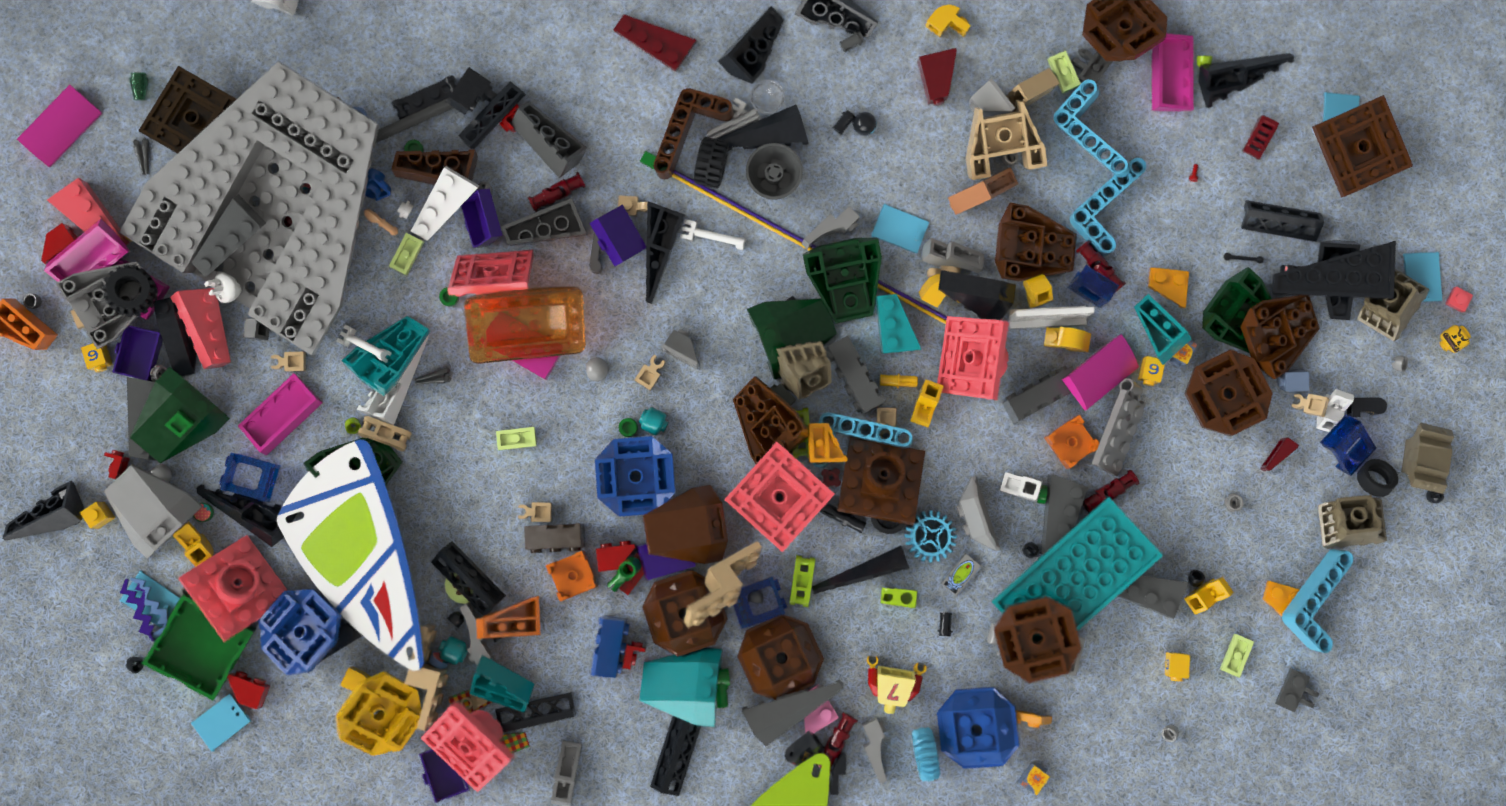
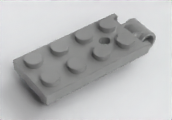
M1129 378L1124 379L1120 383L1118 398L1092 461L1093 465L1116 477L1122 469L1126 453L1129 451L1130 443L1136 433L1137 425L1146 405V402L1140 401V396L1143 393L1142 387Z

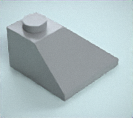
M992 78L969 100L970 109L974 112L975 107L981 108L983 117L1011 113L1015 110L1013 104Z
M681 329L678 332L673 330L662 346L663 351L698 369L699 364L691 338H689L690 334Z

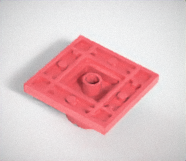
M533 250L458 255L448 286L449 295L464 296L474 293L476 294L478 307L485 310H493V308L498 310L511 306L515 302V292L528 289L534 258Z
M947 316L937 381L938 384L944 386L942 393L993 400L998 399L1000 379L1008 366V352L1005 346L1009 322Z
M776 442L724 500L783 552L835 494ZM777 494L783 495L781 501L776 500Z
M248 535L179 577L181 584L224 642L259 620L283 591L287 590Z
M457 700L421 737L430 748L477 792L515 756L508 747L500 742L503 736V729L497 719H493L490 713L483 710H476L470 714L466 707Z

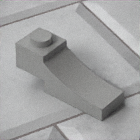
M849 206L836 219L829 214L803 240L802 245L808 249L817 241L831 234L839 232L845 234L848 230L852 232L859 225L857 221L860 216Z
M931 238L923 245L922 261L936 267L940 265L953 266L980 273L983 270L984 254L953 241L945 244Z
M466 603L460 607V610L464 615L470 634V648L467 649L469 652L467 655L470 661L478 666L482 655L489 659L494 655L483 639H477L476 619L479 617L470 603Z
M873 718L862 723L870 741L863 744V747L881 784L887 781L881 760V742L885 738L884 732H886V728L882 720L878 722L877 718Z
M562 741L551 796V804L571 806L582 744Z

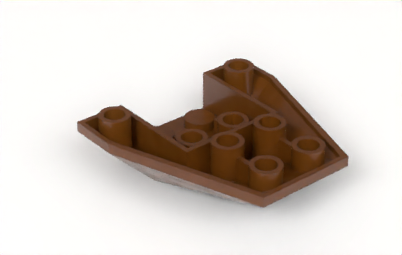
M1009 203L998 225L995 264L1001 278L1024 281L1041 274L1050 276L1073 271L1077 234L1027 205Z
M1304 295L1263 300L1249 309L1241 325L1251 358H1254L1259 368L1272 379H1277L1289 371L1320 329L1310 297Z
M757 376L753 377L733 398L745 440L755 464L761 460L776 442L791 454L809 436L808 428L799 413Z
M711 485L690 488L643 515L649 555L699 564H709L723 560L728 544L723 504Z

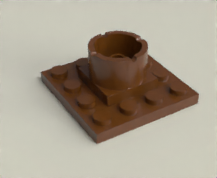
M1384 95L1312 126L1341 198L1413 166Z
M850 437L837 511L914 525L925 451Z

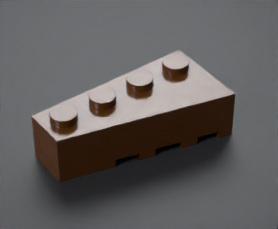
M475 149L468 151L451 150L447 152H440L439 150H432V152L396 151L391 170L395 177L435 185L442 170L447 166L472 181L478 155Z

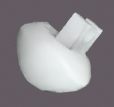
M220 271L216 273L215 279L208 280L204 284L205 287L212 286L214 288L209 292V295H216V298L221 303L234 301L242 291L240 284L234 277Z

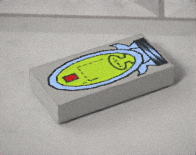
M965 553L941 584L957 596L981 565Z

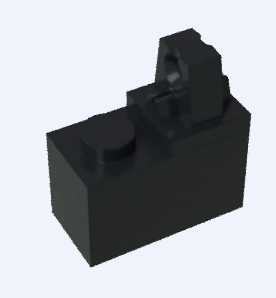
M468 67L446 103L465 115L468 110L471 112L474 110L479 100L491 102L497 93L492 90L493 87L490 85L491 82Z

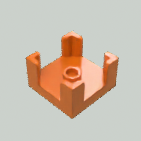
M1080 414L1044 437L1066 469L1072 468L1082 458L1091 452H1095L1099 446V441L1093 439L1083 426L1085 422Z
M580 551L546 565L548 573L552 575L558 591L556 594L560 602L598 587L585 551Z

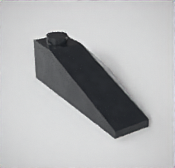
M801 0L795 12V15L810 24L817 25V23L828 25L830 29L838 27L845 29L847 33L851 34L860 31L864 37H869L878 24L876 19L852 0Z
M770 6L723 54L718 62L730 75L752 84L765 70L766 61L772 52L771 48L775 39H777L784 19Z
M1344 240L1320 242L1317 261L1321 262L1360 251V244L1356 241ZM1325 296L1330 319L1350 320L1353 298Z
M942 270L938 290L954 301L960 302L965 306L964 308L973 311L980 319L1002 320L1014 304L1016 284Z
M170 297L153 301L156 320L172 369L181 377L195 374L197 353L193 347L194 343L191 337L186 332L187 328L177 313L178 309L175 303L172 302Z
M69 481L57 487L51 492L52 496L45 502L39 500L30 513L24 511L9 522L5 527L2 539L7 541L63 530L80 523L82 520L80 512L84 510V506L74 482Z

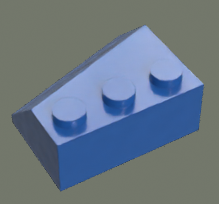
M603 615L599 618L598 623L602 627L598 630L596 636V644L599 647L595 648L591 676L616 678L622 672L623 662H620L621 654L624 655L627 643H623L624 636L629 633L630 624L627 623L626 618Z

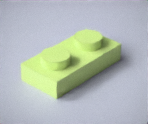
M1066 51L1047 59L1053 74L1060 83L1059 87L1062 94L1079 87L1081 83Z
M406 233L389 267L407 276L424 241Z
M535 427L496 431L498 450L537 446Z
M1234 634L1220 670L1240 678L1254 641Z

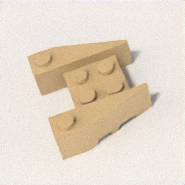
M1015 100L1017 112L984 118L982 109L975 107L966 153L967 173L971 180L991 177L989 158L1022 152L1023 166L1028 170L1047 167L1045 146L1031 121L1023 101Z

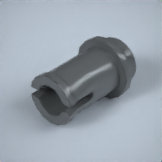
M860 31L857 33L853 32L852 36L839 43L845 53L857 45L861 46L864 38Z

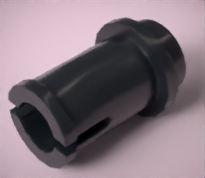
M849 110L842 112V117L832 128L842 135L850 123H853L855 115Z
M940 612L939 630H937L939 636H951V633H953L951 631L952 613Z

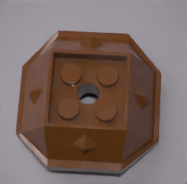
M1092 0L1086 6L1082 36L1106 61L1121 62L1124 60H1135L1165 40L1168 17L1152 0Z
M1230 349L1194 367L1184 394L1202 428L1233 436L1267 419L1273 393L1256 360ZM1225 389H1228L1231 393L1229 399L1224 396Z
M689 570L655 581L642 606L654 644L676 656L715 645L728 620L724 607L717 615L713 617L709 615L704 618L705 620L697 626L692 625L689 628L685 624L684 618L680 617L679 611L681 608H688L691 604L711 594L704 584L705 576Z
M1048 596L1007 606L993 628L1004 668L1029 684L1069 674L1073 663L1082 649L1071 608ZM1035 633L1042 634V639L1034 641L1032 636Z
M779 614L747 629L737 655L753 692L773 700H777V697L813 686L824 661V657L808 623L783 614ZM780 652L786 655V660L783 663H778L776 660V656Z

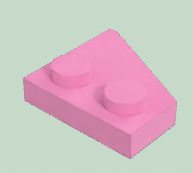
M817 684L816 686L812 687L807 691L817 689L819 684ZM829 700L804 718L805 733L808 731L815 733L839 718Z

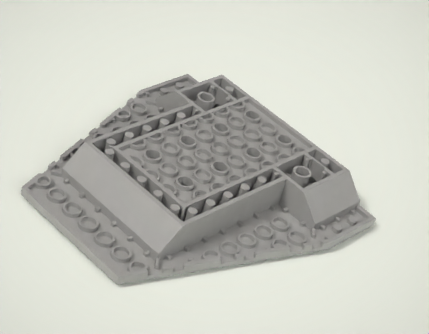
M277 62L146 182L119 233L180 272L195 273L206 281L215 279L218 272L217 268L205 277L192 264V261L232 198L239 194L266 224L222 262L224 268L221 272L231 275L240 284L242 291L235 300L250 309L247 315L308 354L315 355L343 305V294L347 286L346 279L348 269L351 266L356 241L355 234L359 227L358 220L360 210L363 207L368 182L367 175L368 170L371 168V156L373 148H375L379 124L288 66ZM274 163L279 167L278 172L275 174L271 171V166ZM306 183L311 187L308 194L303 192V186ZM255 196L260 198V204L257 207L253 204ZM287 216L292 219L290 227H287L284 223ZM268 249H271L274 253L271 260L266 256ZM251 281L255 284L253 292L248 289V284Z

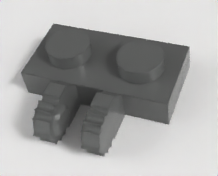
M1083 48L1079 49L1078 54L1088 60V64L1086 65L1076 57L1071 60L1074 66L1082 70L1078 76L1080 82L1089 79L1095 81V83L1099 81L1113 62L1106 61L1098 52L1092 55Z
M1290 668L1275 704L1292 712L1296 711L1299 703L1314 708L1315 704L1313 702L1304 700L1301 697L1304 692L1313 697H1318L1320 693L1306 687L1310 676Z

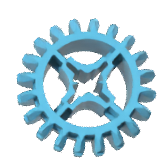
M929 510L928 516L925 511H922V518L916 514L915 519L917 522H915L912 528L906 527V530L911 531V533L905 534L904 537L910 538L911 541H907L905 544L913 545L909 552L916 550L915 558L922 554L921 561H925L926 556H928V561L932 563L935 556L936 561L939 562L940 554L943 558H947L945 551L952 553L953 550L949 548V545L956 546L955 542H951V538H957V535H951V532L955 531L956 528H949V525L953 522L952 520L947 523L945 522L947 515L942 516L940 519L939 511L936 512L935 516H933L932 510ZM934 520L940 523L941 526L932 530L924 521ZM918 526H920L923 531V537L916 543L915 533ZM945 530L946 541L942 547L938 537ZM927 531L930 533L937 532L934 537L935 542L926 540V536H928L926 535ZM930 543L937 551L928 553L920 547Z
M929 727L913 730L912 741L920 779L922 781L939 779L940 765L932 730Z

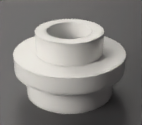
M410 201L402 202L397 211L400 213V218L404 217L407 219L414 206L410 204Z

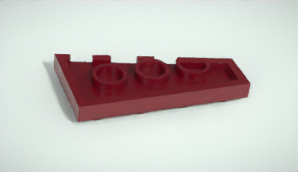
M625 14L613 29L615 33L675 72L697 42L696 39Z

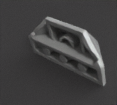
M970 477L958 500L959 506H956L959 517H963L965 522L962 525L966 536L969 535L970 539L994 551H999L1001 549L977 477Z

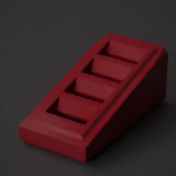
M1264 115L1259 117L1242 152L1259 160L1279 123ZM1258 131H1261V132L1267 134V136H1264V135L1258 133ZM1254 138L1263 141V144L1255 141ZM1252 144V145H1254V146L1260 148V150L1257 151V150L1251 148L1250 145Z
M1288 437L1280 438L1261 466V470L1263 472L1272 470L1293 453L1299 445Z

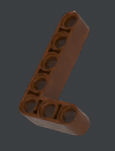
M691 88L681 91L654 161V169L659 178L666 180L672 177L695 114L720 121H729L733 118V107L728 99ZM687 98H693L692 101L685 102ZM705 103H711L710 106L703 107ZM723 108H729L726 112H720ZM681 115H687L686 118L679 119ZM677 131L681 132L678 136H672ZM668 149H674L672 153H666ZM662 166H668L665 171H660Z

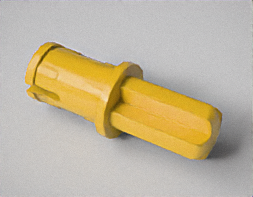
M899 373L897 375L880 374L879 386H895L899 389V387H917L918 385L917 376H904Z

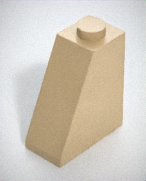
M1048 68L1019 83L1006 97L1015 107L1013 112H1017L1015 100L1023 101L1025 107L1050 93L1060 83L1051 69Z

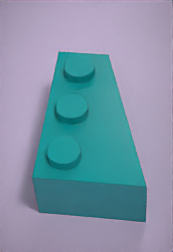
M897 294L876 296L881 354L922 350Z
M1149 294L1134 306L1162 365L1192 339L1188 331Z
M482 655L474 673L469 694L525 713L535 683Z

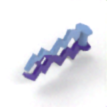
M125 579L120 593L129 595L126 600L127 603L137 605L133 619L143 621L138 632L148 635L150 640L155 642L162 634L168 622V609H158L160 602L148 599L151 587L144 586L146 580L130 579L138 584L134 590L143 591L141 598L136 597L137 591L127 590L129 579ZM145 605L152 606L151 614L161 615L157 624H164L163 628L152 632L155 625L149 624L153 616L143 614Z

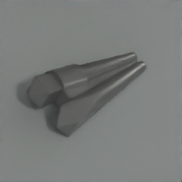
M144 138L140 145L139 141L135 139L133 147L135 154H137L142 175L149 174L148 140Z
M446 367L416 378L415 384L450 382L452 378L445 376V374H449L450 369Z

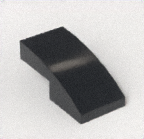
M841 752L832 771L830 782L831 795H839L838 775H846L845 752Z

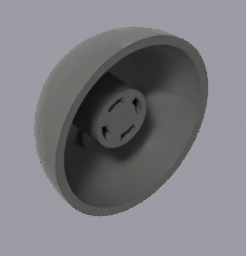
M769 143L760 146L750 155L746 164L748 184L756 194L766 199L777 200L789 196L797 189L802 179L803 169L800 158L791 148L783 144Z

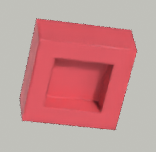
M1456 286L1453 287L1445 304L1463 313L1466 311L1473 295Z

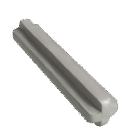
M753 109L707 131V136L717 139L759 120L760 115L756 109Z

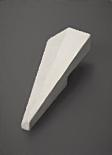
M429 335L399 382L385 396L377 391L375 393L371 391L368 394L370 399L364 406L359 405L358 411L391 425L395 424Z

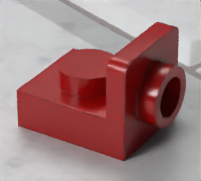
M518 104L499 123L506 132L509 130L513 134L516 132L509 122L513 120L519 108Z
M112 450V453L105 452L104 456L114 458L109 466L108 477L117 479L127 469L130 458L125 457L124 452Z
M635 641L627 644L622 668L630 670L631 665L635 666L637 654H634V651L646 652L647 647H643V643Z

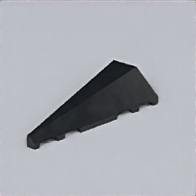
M1286 53L1200 65L1198 83L1206 107L1211 108L1213 106L1212 103L1216 100H1225L1228 98L1227 94L1235 90L1240 92L1264 78L1265 73L1271 70L1273 72L1278 71V66L1285 62L1292 63L1294 56Z
M796 104L717 138L718 140L728 142V151H731L733 147L757 149L769 143H784L786 146H791V143L802 142L803 145L809 144Z
M648 201L645 302L652 304L685 214Z
M202 484L196 488L198 495L269 546L273 547L284 538L277 524V516L281 510V505L268 506L263 504V500L236 493L233 496L223 494L221 489H217L216 492L207 490ZM297 513L287 516L286 522L292 523Z
M897 546L812 586L813 594L910 568L902 546Z

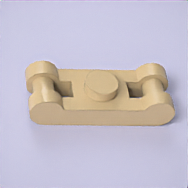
M369 416L364 417V424L357 433L359 436L386 444L399 451H405L406 442L412 435L410 431ZM371 426L376 427L374 432L370 431ZM395 434L400 436L399 441L393 439Z

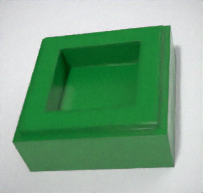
M179 410L165 426L181 438L194 422Z

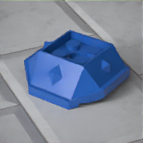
M653 436L613 439L595 459L597 499L619 517L644 515L669 501L676 493L673 454ZM634 471L641 473V479L638 482H633L631 479V474Z
M317 590L283 591L258 620L261 649L285 675L290 676L312 672L337 643L342 615Z
M996 687L956 689L937 711L941 752L964 769L1004 766L1020 746L1016 706ZM973 725L981 726L982 734L975 733Z

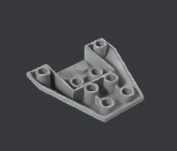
M138 262L75 273L56 283L84 325L88 336L97 349L116 340L137 317L136 315L128 317L125 314L123 316L106 302L103 296L104 290L102 289L103 285L106 284L104 279L106 277L109 278V272L117 271L116 267L119 266L124 268V265H129L130 267L135 265L141 269ZM134 281L125 283L120 289V298L125 301L136 299L141 293L140 283Z
M134 465L127 468L104 491L133 546L147 559L203 507L189 492L159 479Z

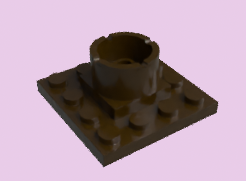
M178 66L138 131L178 154L237 99Z

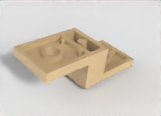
M758 541L708 568L704 584L711 594L688 606L684 619L688 628L692 625L697 626L705 620L704 618L709 615L713 617L723 607H731L738 601L742 583L737 576L740 575L741 571L745 569L750 570L756 566L762 548Z
M431 624L420 626L424 657L423 667L418 671L408 669L405 680L407 685L427 690L417 729L423 731L432 727L437 721L439 713L436 710L438 705H441L444 694L441 693L442 688L447 685L449 675L446 674L448 669H438L433 665L425 663L429 661L432 652L429 649L430 644L435 641L437 631L434 630L435 625ZM414 651L411 660L416 659Z

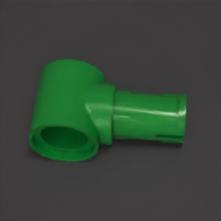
M629 557L621 563L617 574L607 583V586L610 588L615 585L611 590L617 592L625 581H629L641 570L640 560L636 557ZM627 564L632 565L633 571L628 569Z
M728 668L719 669L716 694L717 708L728 707L727 689L730 686Z

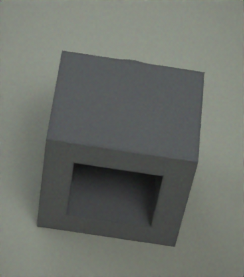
M245 318L243 337L254 340H268L269 328L255 319Z

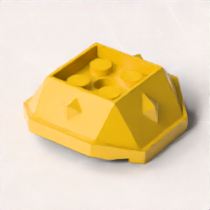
M385 671L359 682L336 714L338 738L340 741L371 756L391 751H401L417 729L422 709L418 690Z

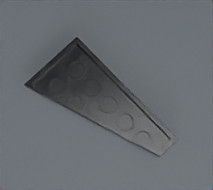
M1396 241L1276 273L1273 275L1272 294L1393 299Z

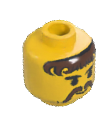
M1453 325L1440 334L1441 341L1439 344L1444 351L1447 352L1449 350L1452 353H1457L1470 344L1469 339L1471 335L1464 326Z

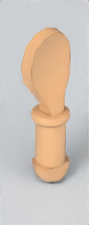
M364 210V215L368 221L379 223V227L384 228L391 235L398 234L396 226L394 227L386 219L380 218L372 210Z

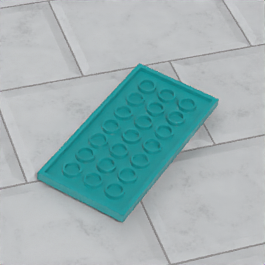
M1108 496L991 602L1003 614L1009 605L1048 596L1071 608L1078 631L1164 555ZM1035 633L1032 636L1034 641L1042 639V634Z

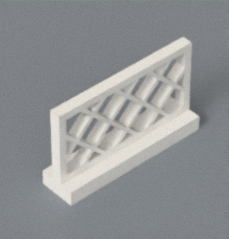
M1068 306L1008 310L1009 329L1087 325L1086 318L1094 313V307Z

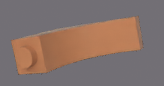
M1011 167L948 197L950 207L954 210L955 215L1000 195L1018 185V182Z

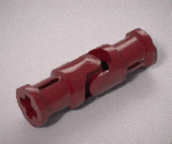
M576 172L575 176L567 180L562 179L550 186V188L543 189L541 193L527 198L536 213L539 208L547 204L551 205L556 200L571 195L573 191L581 187L585 188L586 186L579 172ZM559 186L564 188L563 194Z
M1090 240L1076 250L1077 253H1080L1085 258L1086 264L1098 275L1099 279L1110 287L1112 294L1126 284L1125 281H1121L1115 274V269L1109 265L1102 254L1096 252L1090 245Z
M1131 469L1128 470L1124 476L1119 479H1113L1109 484L1097 489L1095 494L1087 499L1084 498L1083 506L1090 513L1106 499L1105 495L1114 500L1118 495L1126 493L1128 488L1140 484L1137 476Z
M844 712L838 726L833 730V735L829 737L824 746L825 751L823 754L827 755L830 760V772L832 771L831 766L836 758H839L845 746L844 740L849 739V733L853 725L858 722L857 719ZM829 743H830L833 747L839 748V751L833 750V749L830 747Z

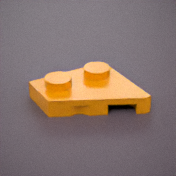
M1151 267L1149 270L1148 287L1184 309L1186 308L1189 271Z
M828 423L808 424L809 463L847 462L846 455L844 456L839 446L840 444L834 437Z
M1267 581L1263 600L1282 616L1284 610L1300 589Z
M1016 710L1018 724L1024 721L1028 722L1027 726L1039 728L1040 725H1047L1052 722V716H1042Z

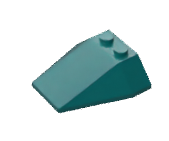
M406 316L366 341L379 349H386L392 353L391 356L386 355L387 363L379 360L376 355L359 346L355 347L341 361L363 383L385 396L399 382L430 333V330L409 316Z
M703 648L681 656L671 655L644 662L639 701L695 726L715 727L717 712L715 705L723 649Z

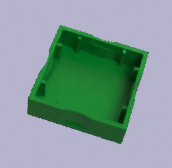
M185 592L168 618L162 634L155 640L142 664L166 677L180 681L187 688L214 701L256 628L250 625L224 642L189 593Z

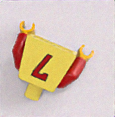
M869 656L867 657V664L870 666L868 669V685L873 695L878 697V703L885 704L884 712L894 714L896 706L905 707L907 701H911L920 692L923 679L921 675L926 672V665H923L921 672L917 669L919 663L914 664V671L878 666V669H876L878 657L876 656V663L871 664Z

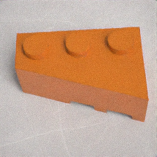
M10 298L1 299L0 336L11 339L13 342L33 350H47L58 334L18 300Z
M539 596L530 597L476 619L477 639L541 635Z

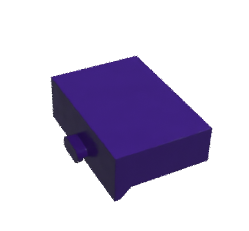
M490 188L475 191L461 205L472 247H487L502 237L503 234Z
M623 204L589 223L599 239L598 244L600 248L606 251L614 267L646 249L643 239Z
M129 325L123 331L121 342L116 344L115 353L117 357L112 372L152 381L150 371L157 365L163 342L161 333Z
M647 542L636 545L646 580L696 567L694 562L649 555Z
M433 749L419 754L425 771L422 774L425 785L429 784L435 803L470 790L468 783L464 780L465 789L462 777Z

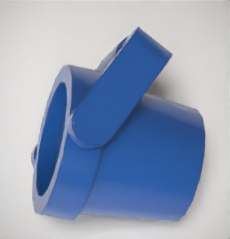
M370 168L367 175L368 182L365 196L376 201L390 196L391 187L384 181L385 175L377 169Z

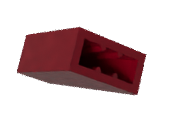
M956 48L919 56L917 63L928 105H942L949 96L957 53Z

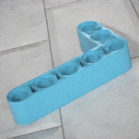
M1085 80L1056 111L1054 122L1064 133L1115 176L1125 177L1130 172L1127 160L1079 120L1100 93L1095 81ZM1088 87H1094V91L1092 93H1085ZM1077 101H1080V102H1081V105H1080L1079 108H1076V109L1072 108V105H1073L1075 102H1077ZM1062 116H1068V120L1065 123H1059ZM1076 128H1082V132L1079 135L1073 134ZM1095 139L1096 144L1093 147H1088V141ZM1105 151L1111 152L1109 158H1101L1102 153ZM1119 163L1125 164V168L1122 171L1115 170Z
M1134 158L1128 163L1130 172L1123 177L1126 181L1124 185L1120 184L1118 177L1114 175L1070 216L1071 225L1086 241L1090 240V245L1096 252H1100L1102 256H1106L1114 251L1116 241L1094 216L1144 173L1147 166L1142 158ZM1133 164L1139 167V172H1135L1132 169ZM1104 189L1110 190L1112 196L1107 197L1104 194ZM1090 202L1097 203L1098 209H1092ZM1076 214H1081L1084 217V221L1079 222L1076 219ZM1089 228H1094L1097 235H1090ZM1102 242L1109 244V250L1102 248Z
M827 412L822 414L819 419V423H824L826 418H833L834 423L830 427L834 437L838 433L901 448H907L913 443L912 434L906 429ZM847 421L852 422V429L844 431L843 424ZM868 425L871 427L869 435L861 433L863 426ZM882 430L890 431L888 439L880 438ZM901 434L909 435L907 443L902 444L899 442ZM829 463L812 464L819 469H823L827 467Z
M1337 549L1328 551L1282 614V620L1286 626L1310 650L1328 653L1333 647V640L1316 623L1313 617L1351 567L1353 555L1349 551Z

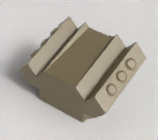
M1395 269L1394 298H1365V304L1360 310L1357 320L1390 340L1396 341L1399 339L1402 330L1407 327L1414 313L1420 308L1421 302L1426 299L1429 288Z
M806 342L805 344L788 345L776 349L779 357H777L780 365L779 374L782 378L780 382L786 390H791L799 400L809 397L813 392L824 389L832 383L831 363L826 357V351L822 342Z
M1420 422L1413 437L1406 439L1401 472L1408 475L1411 487L1441 494L1444 493L1447 488L1446 478L1449 475L1452 457L1451 442L1454 439L1452 430Z
M1371 495L1337 498L1336 501L1318 505L1322 545L1324 548L1330 549L1335 546L1342 548L1353 545L1365 546L1371 543L1380 544L1387 541L1382 499L1372 498Z

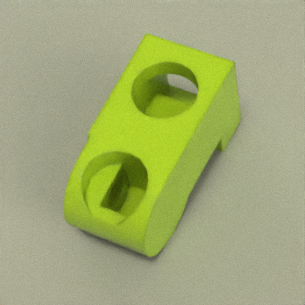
M882 587L880 603L916 608L917 590Z

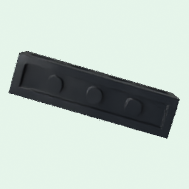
M510 81L458 136L469 148L474 150L526 94Z
M1246 200L1244 205L1245 216L1241 229L1317 242L1324 225L1322 214L1318 212ZM1250 217L1260 220L1255 225L1248 224ZM1272 220L1277 221L1279 224L1274 228H1268L1266 223ZM1296 224L1298 228L1293 231H1286L1284 227ZM1309 227L1316 228L1313 235L1305 234L1303 230Z
M453 541L442 548L431 561L483 616L488 615L506 597ZM440 558L446 563V566L439 561ZM454 573L459 576L460 580L455 578ZM467 587L473 590V594L468 591ZM481 601H484L489 607L486 609L481 604Z
M572 692L529 701L527 707L533 710L529 718H523L518 714L520 711L514 712L509 707L495 709L497 721L500 723L503 733L576 716ZM568 697L569 709L562 710L556 706L560 699ZM546 702L552 706L549 713L543 714L537 710L541 703ZM509 711L514 717L510 722L502 723L500 712Z
M672 716L650 785L651 788L663 794L679 796L701 726L694 725L693 731L688 733L690 723ZM688 742L687 749L682 752L683 744ZM682 761L681 768L676 771L677 763ZM676 780L674 790L669 789L671 782Z

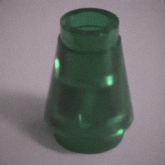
M130 73L129 82L134 100H146L149 79L146 73Z

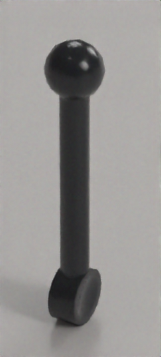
M1225 253L1223 256L1226 261L1230 259L1257 261V263H1263L1264 261L1262 256L1256 258L1235 256L1230 253Z

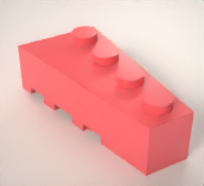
M77 178L47 199L84 232L102 219L120 237L125 245L130 243L123 234L119 233L121 229L86 181Z
M214 288L177 291L170 298L175 303L178 309L177 313L187 328L186 332L194 343L193 347L203 368H220L229 364L231 360L219 302L216 295H209V292Z

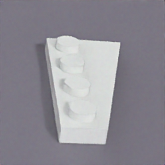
M445 166L411 232L428 241L479 185Z

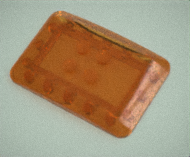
M543 287L493 292L468 297L464 302L469 357L474 363L482 364L581 353L585 349L583 294L578 287Z

